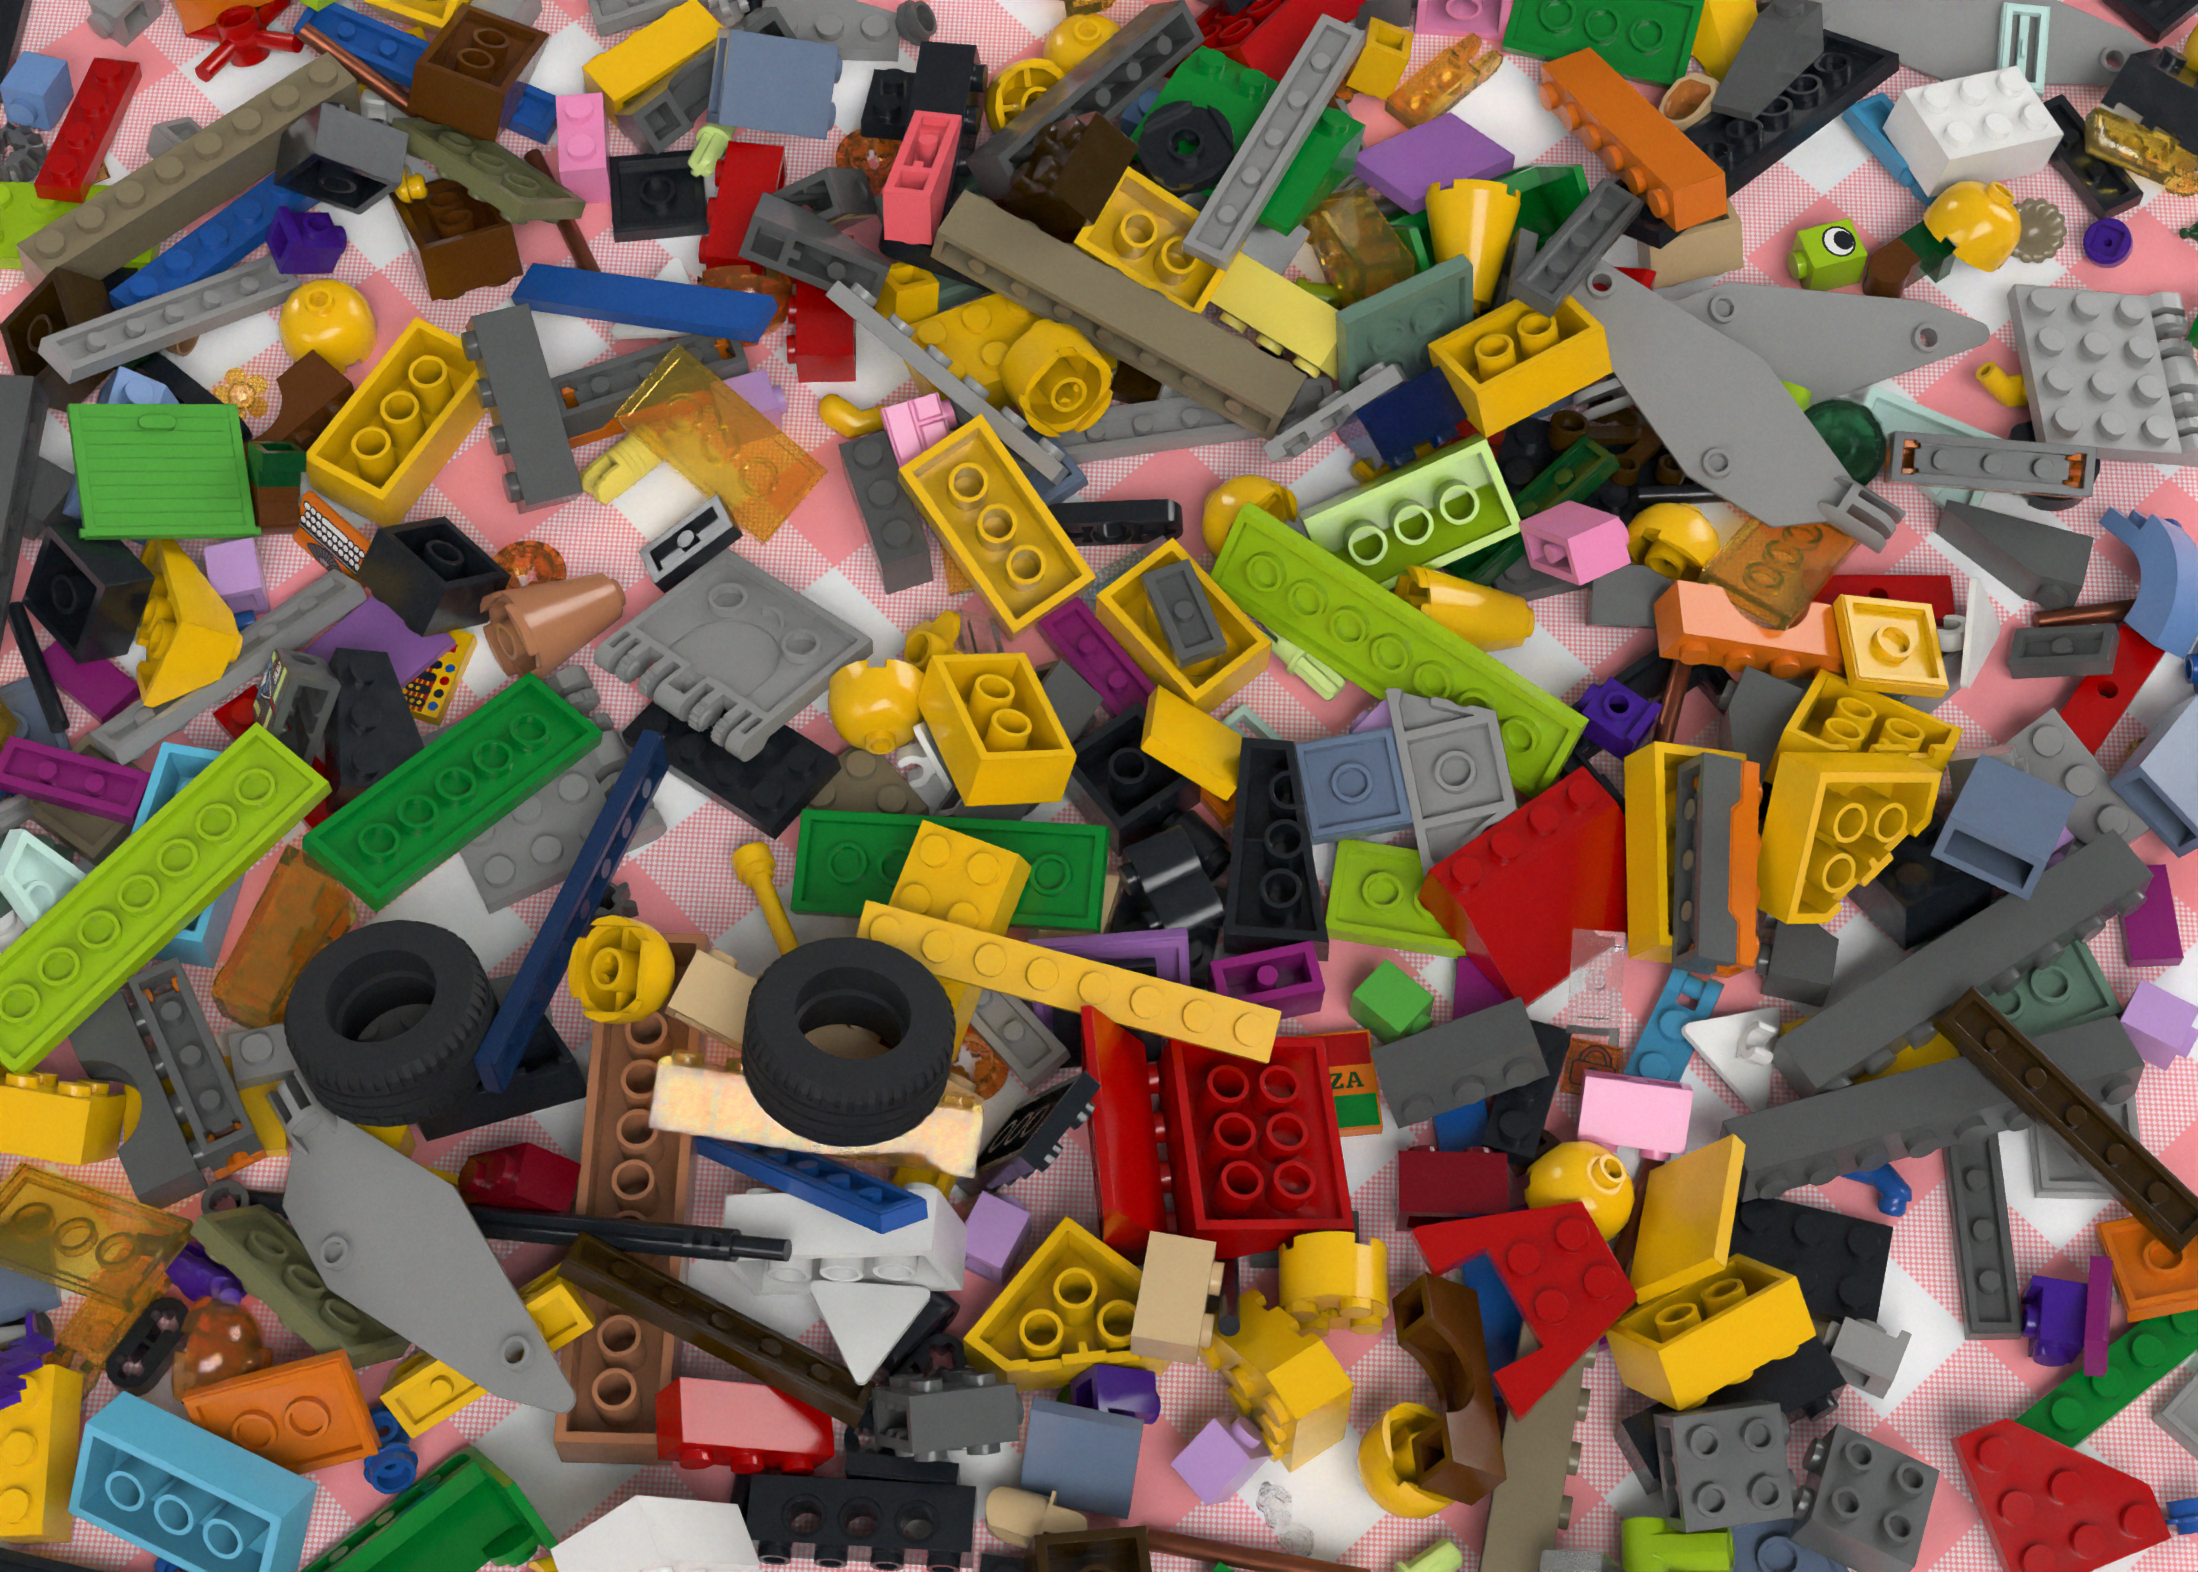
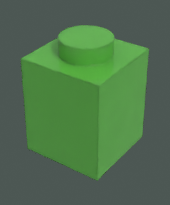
M1386 958L1352 993L1349 1016L1366 1030L1369 1029L1370 1033L1384 1045L1430 1029L1434 1022L1431 1019V1013L1435 997Z

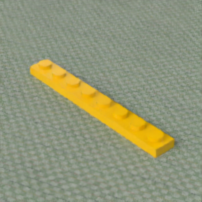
M866 900L856 933L857 938L879 941L904 951L922 963L932 975L1080 1015L1081 1006L1092 1005L1118 1025L1263 1064L1269 1063L1282 1011L869 900Z

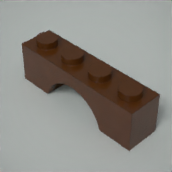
M312 349L276 379L282 395L280 413L266 432L250 441H292L303 451L307 452L354 394L352 382ZM245 442L243 447L248 473V442Z
M1424 1272L1392 1299L1398 1346L1413 1356L1427 1372L1434 1384L1440 1403V1418L1412 1439L1418 1489L1472 1506L1507 1479L1478 1293L1475 1289L1442 1277L1434 1279L1431 1273Z

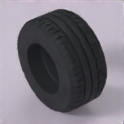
M392 920L373 923L350 931L328 944L312 958L292 988L285 1007L283 1025L289 1050L306 1083L323 1107L329 1109L331 1113L339 1116V1118L349 1120L355 1124L395 1127L415 1124L439 1115L459 1103L478 1085L481 1078L473 1059L499 1011V1004L477 955L469 944H466L465 940L458 937L452 931L431 923ZM410 1004L431 1005L423 1018L406 1032L384 1041L357 1042L363 1030L373 1020L389 1010Z
M857 937L826 938L804 944L776 959L771 966L763 971V974L759 976L757 983L751 990L745 1017L741 1052L745 1082L750 1088L752 1097L756 1099L758 1105L764 1109L768 1116L790 1132L813 1142L837 1147H862L893 1140L921 1124L934 1111V1108L937 1107L940 1098L944 1094L956 1034V1020L954 1009L951 1005L952 1002L946 995V991L939 980L922 963L898 948L879 941ZM835 1024L853 1025L865 1028L879 1035L892 1049L872 1058L847 1059L820 1050L807 1040L804 1035L822 1026Z

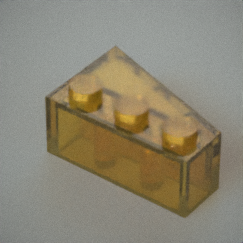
M1364 188L1331 193L1303 221V227L1311 232L1306 241L1312 246L1325 280L1333 290L1334 301L1339 311L1352 303L1360 302L1388 289L1395 283L1403 282L1414 276L1415 258Z
M287 844L227 963L216 975L212 986L211 996L221 1016L249 1030L284 1023L287 1000L297 978L312 958L328 944L347 934L359 916L349 889L309 854Z

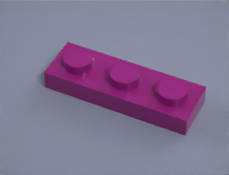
M1079 597L1074 598L1038 621V632L1056 654L1104 698L1100 706L1111 719H1114L1138 702L1147 710L1148 698L1156 687Z
M11 735L0 754V790L13 794H22L31 799L134 826L151 776L149 772Z

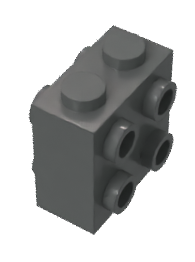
M953 1368L942 1370V1378H923V1374L894 1375L889 1377L890 1386L871 1388L875 1444L894 1449L895 1456H914L915 1462H932L948 1459L947 1450H967V1455H988L1001 1452L1000 1443L1020 1441L1019 1426L1023 1423L1024 1419L1022 1398L1016 1392L1015 1383L996 1380L995 1372L993 1371L975 1372V1368Z
M1754 1400L1653 1414L1667 1528L1688 1533L1794 1518L1792 1502H1795L1797 1499V1483L1792 1470L1788 1468L1785 1445H1788L1790 1441V1427L1786 1415L1781 1411L1780 1403Z
M1839 1423L1822 1439L1815 1437L1808 1446L1803 1458L1802 1468L1808 1470L1805 1484L1801 1485L1797 1490L1796 1501L1792 1502L1795 1519L1789 1540L1857 1572H1910L1916 1565L1940 1470Z

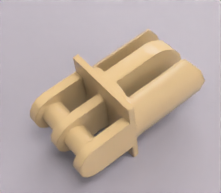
M1000 1485L991 1490L986 1499L985 1517L989 1534L1009 1544L1027 1548L1034 1535L1088 1530L1087 1520L1082 1514L1057 1506V1491L1052 1490L1051 1497L1017 1487Z

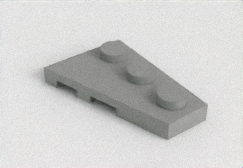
M1383 362L1374 365L1358 377L1361 382L1360 385L1347 393H1344L1342 389L1334 392L1317 404L1320 410L1304 420L1300 416L1277 431L1278 436L1262 446L1272 463L1290 462L1408 383L1410 380L1400 365L1391 364L1387 368Z
M2051 708L2003 744L2016 745L2017 757H2026L2029 775L2078 797L2065 826L2073 834L2075 840L2084 846L2113 828L2128 846L2150 831L2151 828L2108 784L2111 781L2110 776L2054 708Z

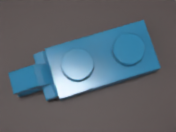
M1883 92L1856 102L1845 110L1841 117L1843 121L1896 181H1899L1900 185L1905 188L1910 187L1912 195L1924 206H1930L1937 196L1927 197L1909 170V165L1897 152L1882 129L1894 107V103Z

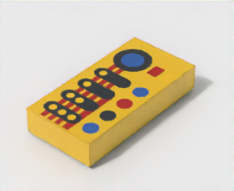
M461 630L447 632L455 640L456 646L402 689L414 719L437 726L441 725L478 644L475 634Z

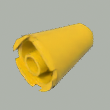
M1454 179L1453 189L1440 190V182H1436L1426 188L1425 195L1435 265L1448 261L1460 254H1463L1473 265L1474 317L1480 316V310L1488 309L1491 305L1520 209L1521 192L1516 189L1511 196L1507 194L1508 185L1480 179Z
M1415 565L1405 567L1409 575H1400L1394 591L1396 596L1485 653L1521 647L1525 639L1530 638L1533 634L1535 614L1532 608H1528L1527 602L1523 597Z

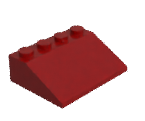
M1256 0L1248 8L1245 6L1235 16L1209 6L1195 19L1205 41L1162 77L1170 79L1179 65L1203 45L1209 49L1222 52L1226 57L1250 69L1259 70L1267 77L1280 83L1322 13L1343 23H1348L1359 15L1358 8L1366 0Z
M1581 766L1430 868L1417 899L1435 917L1436 921L1451 938L1456 940L1465 949L1466 955L1507 1001L1521 996L1524 1006L1527 1008L1628 937L1625 816L1613 797L1584 766Z
M1092 1005L1081 1006V1073L1086 1071L1102 1085L1091 1098L1096 1107L1087 1118L1100 1240L1133 1265L1141 1266L1145 1262L1150 1231L1178 1235L1175 1211H1165L1163 1193H1172L1169 1161H1159L1157 1150L1158 1143H1166L1163 1111L1153 1112L1151 1094L1160 1093L1157 1062L1147 1063L1145 1044Z
M1275 1037L1268 1064L1169 1038L1157 1063L1160 1087L1159 1097L1161 1111H1163L1166 1149L1170 1165L1178 1236L1216 1242L1215 1259H1234L1277 1250L1283 1243L1286 1247L1294 1246V1237L1307 1233L1325 1231L1353 1233L1355 1229L1324 1037Z

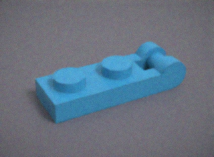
M1672 969L1664 990L1623 1074L1680 1082L1695 1051V1048L1682 1035L1681 1029L1687 1023L1710 1019L1725 984L1712 978L1706 982L1690 975V971ZM1681 993L1699 1001L1695 1011L1676 1003Z

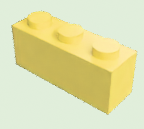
M1239 252L1209 300L1223 311L1218 319L1241 334L1244 333L1247 327L1259 334L1255 342L1277 356H1280L1284 349L1295 355L1296 358L1292 364L1309 376L1317 379L1322 372L1337 381L1339 372L1335 313L1339 310L1244 253Z

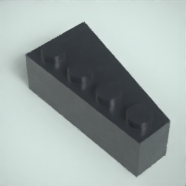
M921 41L905 134L915 110L962 115V125L944 212L940 222L941 225L966 188L968 177L972 175L965 159L974 153L985 105L988 67L987 64H981L977 45Z
M1242 737L1224 925V953L1244 955L1313 941L1317 960L1328 961L1329 939L1322 909V899L1316 875L1294 741Z

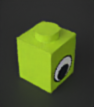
M1846 218L1797 231L1792 250L1787 255V264L1792 278L1799 280L1803 289L1829 291L1859 283L1868 254L1851 219Z

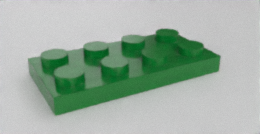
M1514 0L1502 44V52L1550 62L1590 47L1625 80L1669 90L1677 79L1686 76L1705 0Z

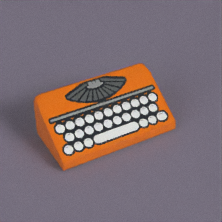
M308 490L302 497L299 507L298 529L292 535L293 540L328 572L335 568L360 583L364 590L367 586L356 577V573L371 542L315 492Z

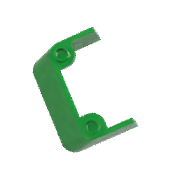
M1528 164L1488 180L1508 185L1507 194L1511 196L1516 189L1521 192V205L1510 241L1520 228L1537 233L1536 252H1539L1545 246L1546 241L1558 231L1590 194L1582 164ZM1426 209L1413 215L1406 210H1402L1367 225L1373 246L1395 283L1403 282L1435 265Z
M470 1446L460 1449L444 1459L300 1572H476L489 1561L499 1567L505 1565L517 1567L528 1561L536 1553L538 1544L552 1555L550 1549L559 1543L515 1481L476 1447Z

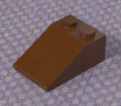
M462 3L415 62L406 111L422 116L424 120L430 123L444 124L464 131L472 138L496 142L511 122L545 50L550 34Z
M446 178L426 182L425 187L428 188V195L424 199H413V203L402 202L395 192L389 193L390 202L413 261L432 301L438 299L453 300L464 295L466 291L483 286H501L508 283L511 278L524 275L511 222L503 219L500 216V210L490 203L476 200L468 195V188L459 182Z

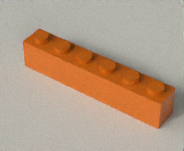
M1589 47L1540 65L1542 84L1538 87V94L1544 109L1548 112L1551 111L1562 122L1568 132H1573L1583 142L1588 152L1596 154L1605 163L1608 171L1611 174H1616L1627 185L1633 195H1638L1645 201L1656 218L1663 219L1675 232H1679L1728 213L1725 172L1592 48Z

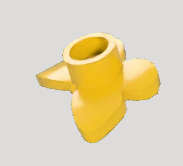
M947 609L934 622L925 621L911 628L905 638V662L914 665L925 674L931 655L963 654L954 649L961 625L959 613Z

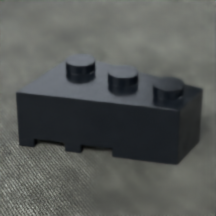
M2164 46L2162 50L2155 48L2131 54L2100 103L2111 109H2114L2117 103H2122L2142 116L2139 122L2140 125L2151 131L2154 130L2155 126L2161 128L2180 141L2178 146L2198 156V73L2186 66L2188 59L2184 55L2167 46Z
M336 648L328 664L340 682L341 689L324 731L325 777L332 789V792L326 797L327 813L337 812L425 748L387 652Z
M544 1014L514 1075L502 1094L485 1090L480 1080L478 1085L459 1103L435 1117L415 1124L428 1142L585 1098L587 1095V1085L576 1059Z

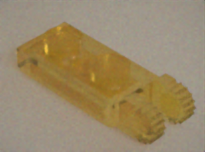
M1470 33L1453 48H1446L1389 95L1385 100L1384 110L1409 130L1442 116L1480 86L1481 83L1486 82L1491 75H1494L1503 63V55L1494 49L1472 65L1469 63V60L1476 56L1483 42L1476 34Z
M2095 107L2085 116L2086 153L2161 185H2165L2166 192L2173 195L2177 194V196H2182V198H2189V196L2198 194V175L2194 173L2198 171V156L2178 146L2179 143H2176L2175 139L2157 131H2151L2143 125L2101 107Z
M128 1251L122 1252L57 1337L59 1342L55 1346L56 1350L51 1351L43 1365L56 1364L69 1369L75 1354L85 1359L76 1371L83 1374L81 1402L84 1401L98 1384L102 1371L106 1372L107 1359L145 1309L153 1301L164 1296L173 1284L171 1279Z

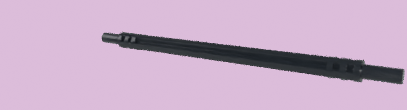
M247 1189L250 1196V1206L262 1204L269 1210L282 1214L284 1219L289 1220L282 1207L285 1192ZM241 1199L236 1200V1206L239 1208ZM466 1204L485 1238L572 1246L579 1232L582 1231L624 1252L724 1262H736L739 1257L788 1262L792 1253L790 1239L742 1235L741 1231L735 1228Z

